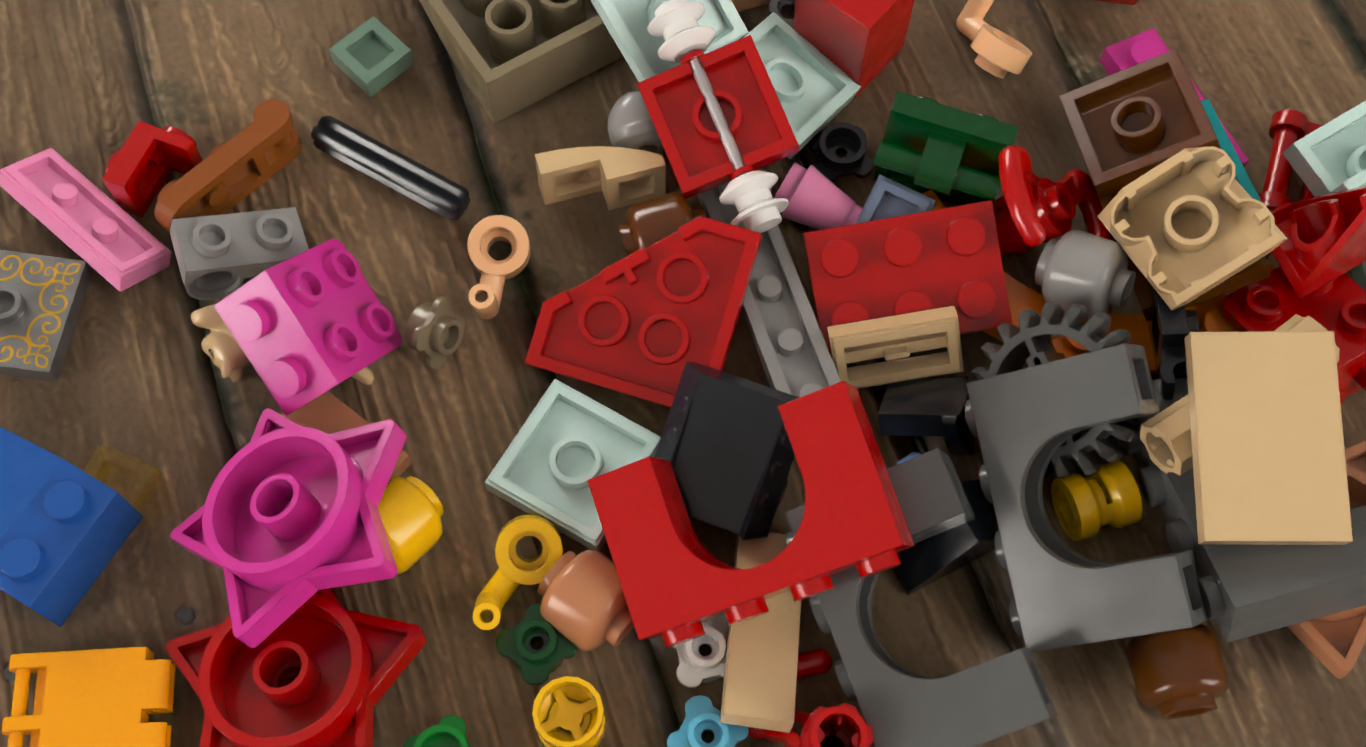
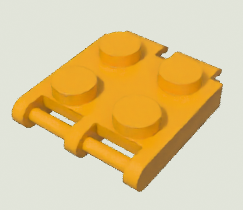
M147 647L22 653L10 656L9 671L16 673L11 716L3 718L1 733L9 735L7 747H23V739L27 735H30L29 747H170L172 726L167 725V722H149L150 714L173 712L176 664L172 663V660H154V653ZM37 673L33 715H26L30 675Z

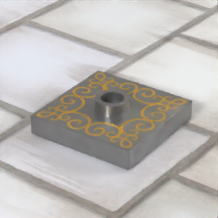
M0 250V374L57 381L93 273L87 262Z

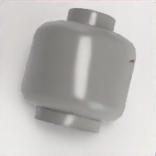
M1073 229L1065 233L1059 240L1052 238L1046 244L1037 264L1035 284L1042 286V295L1046 303H1059L1065 311L1073 303L1085 305L1087 307L1088 319H1090L1097 312L1107 314L1113 305L1122 308L1126 304L1134 287L1136 272L1127 269L1128 255L1119 243Z

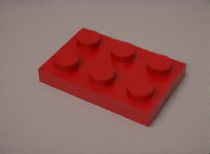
M992 200L803 233L818 325L830 355L831 347L827 330L829 326L955 306L960 334L994 329L1002 323H1012Z

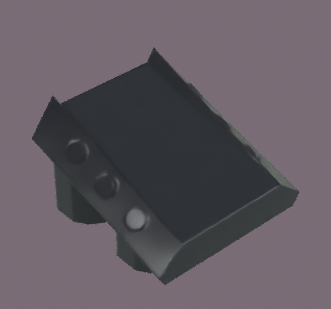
M686 362L655 458L671 462L689 517L739 534L742 540L768 537L775 513L784 498L788 485L787 477L795 456L778 406L800 397L696 362Z

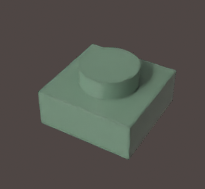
M374 16L329 49L333 63L370 98L415 64L411 49Z

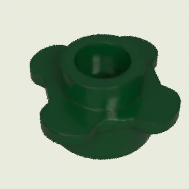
M541 603L530 605L526 609L525 618L513 629L502 630L496 639V647L499 654L503 657H511L521 670L523 680L530 685L545 683L549 678V674L554 672L564 659L574 657L578 650L575 645L542 618L540 611ZM535 638H540L544 641L543 647L539 650L531 647V642Z

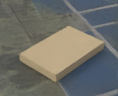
M1334 331L1190 332L1184 339L1198 544L1345 545L1353 542Z

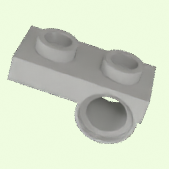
M296 207L172 219L170 237L187 294L198 300H213L230 295L240 288L244 278L256 277L266 269L309 250Z

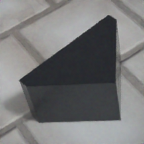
M980 479L961 482L976 519L914 544L915 546L897 553L901 564L893 567L892 570L907 595L995 550L994 538L996 531L999 530L994 505L989 503L983 494Z

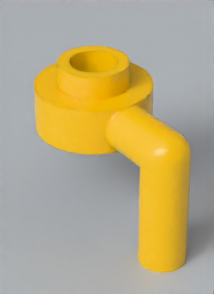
M522 515L510 520L500 531L495 547V557L499 568L478 595L473 610V622L478 628L482 630L495 628L500 622L503 606L520 584L535 585L541 583L548 570L563 555L561 536L557 528L549 520L538 515ZM534 536L539 539L542 544L540 554L531 559L522 557L516 548L521 538Z

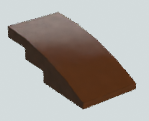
M1177 49L1059 96L1102 209L1109 204L1123 187L1181 150L1211 146L1220 149L1218 138ZM1128 256L1127 269L1136 272L1133 289L1147 322L1150 321L1153 286ZM1262 257L1208 292L1184 305L1185 308L1270 278L1271 273L1266 257Z

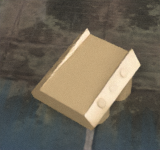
M1214 146L1185 148L1123 187L1097 216L1171 310H1175L1195 300L1266 256L1288 239L1275 225V218L1266 205L1261 201L1251 198L1235 179V164L1227 153Z

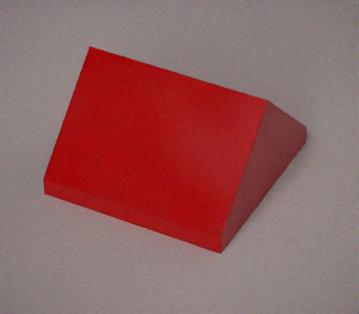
M796 0L793 29L861 86L854 96L856 98L904 47L915 0Z

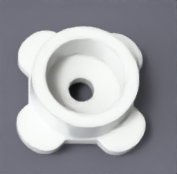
M725 614L701 622L705 635L672 646L677 651L679 662L676 677L685 687L696 688L701 683L712 682L721 677L724 678L729 625ZM701 645H709L712 649L711 654L702 656L698 650Z

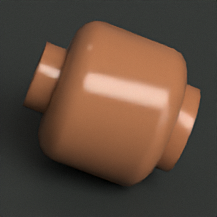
M585 550L578 555L573 551H568L553 564L539 584L537 592L543 597L540 606L542 618L582 651L595 650L606 641L617 647L634 629L614 562L600 551Z

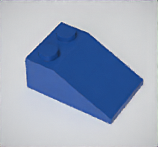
M0 427V589L61 627L144 516L114 489L61 457Z

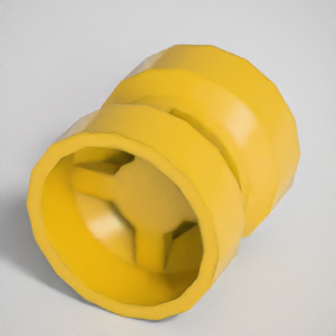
M1120 460L1100 464V471L1095 474L1083 477L1078 473H1073L1069 477L1055 478L1052 482L1051 495L1055 513L1061 527L1073 541L1096 536L1102 526L1110 524L1113 527L1121 528L1137 523L1142 517V499L1138 485L1131 471Z
M564 676L551 680L541 688L534 700L532 716L542 744L545 747H598L604 737L606 721L600 694L593 685L579 677Z

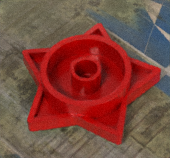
M331 588L318 590L255 648L248 647L234 637L231 617L228 616L221 624L168 641L165 649L200 698L205 711L199 747H373L374 706L425 646L427 638L421 627L416 624L344 609Z

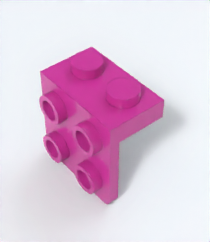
M330 239L266 269L214 305L285 416L343 382L402 343L401 334L395 325L392 314L381 304L361 273V268L356 258L337 239Z

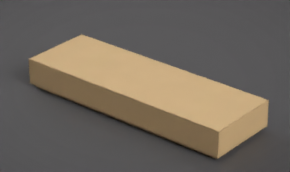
M769 532L768 537L742 540L739 534H737L734 567L750 569L772 560L788 546L786 534ZM787 591L765 599L769 612L728 625L720 723L790 733L794 725L801 600L794 602L791 592Z

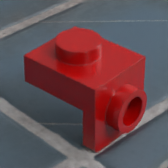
M138 121L123 147L115 151L110 157L102 180L117 204L125 212L143 217L172 170L185 175L201 163L203 159L197 149L195 140L184 131L172 126H165L161 129Z

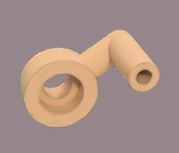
M968 0L957 18L956 26L963 35L972 41L970 46L978 53L974 62L985 71L1002 79L1007 72L1019 75L1033 53L1013 37L990 26L983 20L994 0Z
M492 215L480 220L472 228L468 237L467 249L469 257L475 268L481 273L479 284L470 289L468 297L476 314L482 319H492L498 314L505 280L521 273L530 259L531 246L526 230L517 220L505 215ZM497 241H505L512 246L511 254L504 260H495L489 255L490 247Z

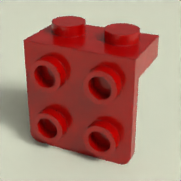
M1278 267L1270 272V278L1244 286L1223 299L1221 314L1238 332L1275 331L1295 314L1301 317L1311 316L1326 328L1327 331H1334L1335 344L1340 349L1337 370L1341 405L1346 397L1361 388L1366 391V291L1346 273L1300 299L1281 267Z

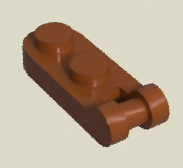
M277 99L265 100L260 103L253 113L254 122L228 142H223L214 147L206 159L180 179L173 180L165 185L157 197L154 211L155 219L170 233L172 219L225 214L295 159L301 152L302 141L297 129L293 126V117L286 103Z

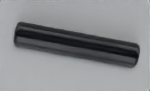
M332 116L321 117L318 124L312 129L311 138L314 140L313 144L316 148L449 220L460 219L470 204L471 199L469 198L467 188Z

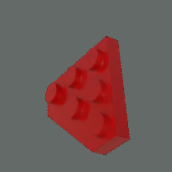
M699 216L678 228V231L647 248L643 247L599 271L598 275L569 291L565 290L542 303L525 364L671 407L686 362H696L723 371L763 238L762 233Z

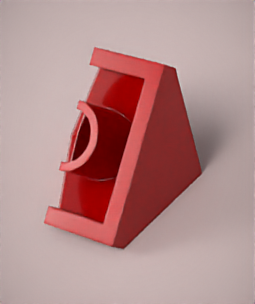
M1366 186L1286 203L1270 211L1275 218V225L1288 238L1271 253L1300 299L1365 261Z

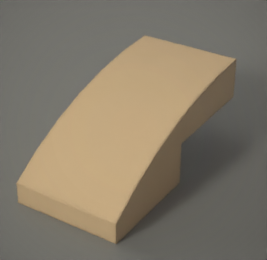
M610 146L574 147L535 154L538 182L545 205L602 191L608 210H613L666 194V164L661 154L639 149Z

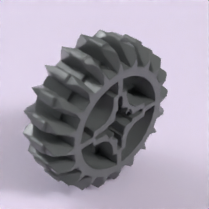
M1045 303L1041 317L1032 309L1020 311L1018 318L1020 328L1012 323H1002L1000 326H997L999 336L1004 345L985 343L981 349L985 356L992 360L991 366H977L971 372L977 379H985L1021 370L1025 361L1029 368L1066 358L1064 353L1056 352L1052 342L1053 339L1060 337L1071 338L1092 352L1124 343L1128 344L1131 334L1125 329H1118L1108 334L1111 326V317L1105 313L1097 312L1088 320V312L1085 305L1073 303L1064 314L1059 303ZM1127 420L1093 427L1090 431L1089 429L1081 431L1070 437L1066 441L1067 445H1061L1057 449L1047 466L1044 477H1047L1053 468L1058 478L1069 477L1071 474L1076 473L1077 466L1085 475L1098 473L1101 463L1099 455L1109 462L1118 461L1123 456L1121 447L1114 437L1132 442L1138 439L1140 433Z

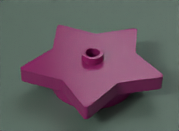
M267 408L263 410L250 443L238 451L219 472L209 490L205 504L171 532L170 537L187 551L224 571L232 631L234 637L248 647L255 648L318 590L391 579L398 573L378 509V505L407 438L406 433L392 419L326 434L315 428L300 426L272 409Z

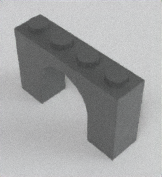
M1124 343L966 383L970 399L965 403V417L970 432L975 438H979L984 464L980 467V484L985 498L994 505L999 527L994 538L996 555L1001 566L1009 571L1014 593L1009 606L1011 622L1017 635L1024 638L1026 648H1030L1031 652L1192 628L1209 619L1198 581L1200 577L1193 549L1122 562L1097 561L1079 554L1066 545L1052 528L1044 508L1042 488L1045 471L1052 456L1065 441L1086 429L1160 412L1144 345Z
M1187 378L1175 380L1173 399L1165 400L1159 392V379L1152 381L1160 412L1188 395ZM1158 413L1147 415L1146 417L1128 419L1127 422L1136 427L1140 433L1141 424ZM1140 436L1136 441L1132 442L1117 438L1125 455L1133 454L1140 467L1139 480L1146 501L1151 507L1159 506L1167 521L1165 531L1171 552L1193 549L1200 577L1198 581L1209 617L1207 620H1216L1227 643L1366 605V505L1350 509L1353 542L1345 545L1198 544L1193 468L1181 476L1174 472L1166 474L1150 459Z
M939 448L887 469L914 544L976 519L950 456ZM805 504L786 512L792 527V531L786 533L787 545L790 544L800 527ZM851 568L830 576L834 585L833 589L810 597L812 612L820 629L824 634L832 632L841 659L835 661V671L839 683L849 700L857 698L866 724L872 726L874 742L871 747H975L1058 716L1030 648L1014 650L941 678L917 674L896 662L881 644L872 620V594L880 573L860 578L857 568Z

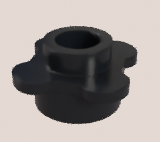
M835 123L828 126L824 131L820 130L809 141V149L815 152L818 165L816 169L832 183L839 177L849 175L864 178L873 170V159L866 155V134L860 127L849 123ZM836 152H843L846 156L838 157Z

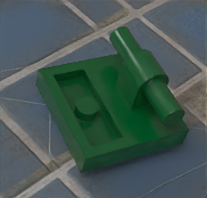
M897 91L890 110L883 141H880L873 165H876L873 180L877 181L879 175H882L921 194L932 189L939 200L957 206L989 200L994 202L1001 183L998 157L1003 148L1014 144L1019 127L1000 122L988 115H976L946 106L928 97H916Z

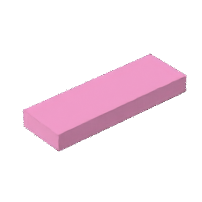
M46 149L0 169V186L119 292L170 267L171 250L54 149Z

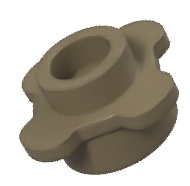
M445 296L438 297L433 303L425 302L420 304L412 312L405 331L407 345L411 349L423 353L426 356V366L432 369L441 367L446 360V356L456 351L462 341L465 330L464 317L454 313L452 310V300Z

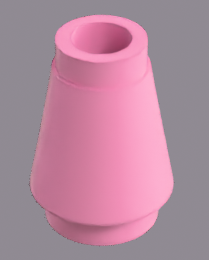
M796 162L789 170L774 197L786 198L789 202V206L783 211L782 218L817 230L855 224L863 209L855 204L852 198L813 165L806 169Z

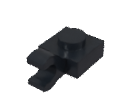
M1153 288L1149 331L1157 374L1159 376V392L1165 400L1173 399L1175 380L1187 378L1184 338L1190 332H1199V324L1195 309L1185 310V306L1171 310Z

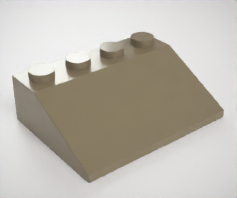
M419 0L465 84L493 124L623 57L590 0Z

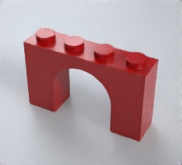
M843 380L778 406L804 481L805 510L800 527L790 544L775 558L760 566L750 569L733 567L717 559L702 545L692 527L669 460L649 456L587 480L639 640L662 637L666 648L705 635L701 622L726 614L729 625L736 624L769 612L765 599L790 591L794 602L833 589L834 585L830 576L856 567L860 578H864L901 564L897 552L915 545L856 387Z

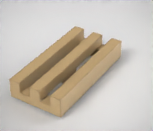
M955 306L827 327L831 357L840 380L846 381L857 389L964 371L959 320ZM947 347V352L907 358L910 356V353ZM883 357L887 360L886 362L849 368L846 365L847 363Z

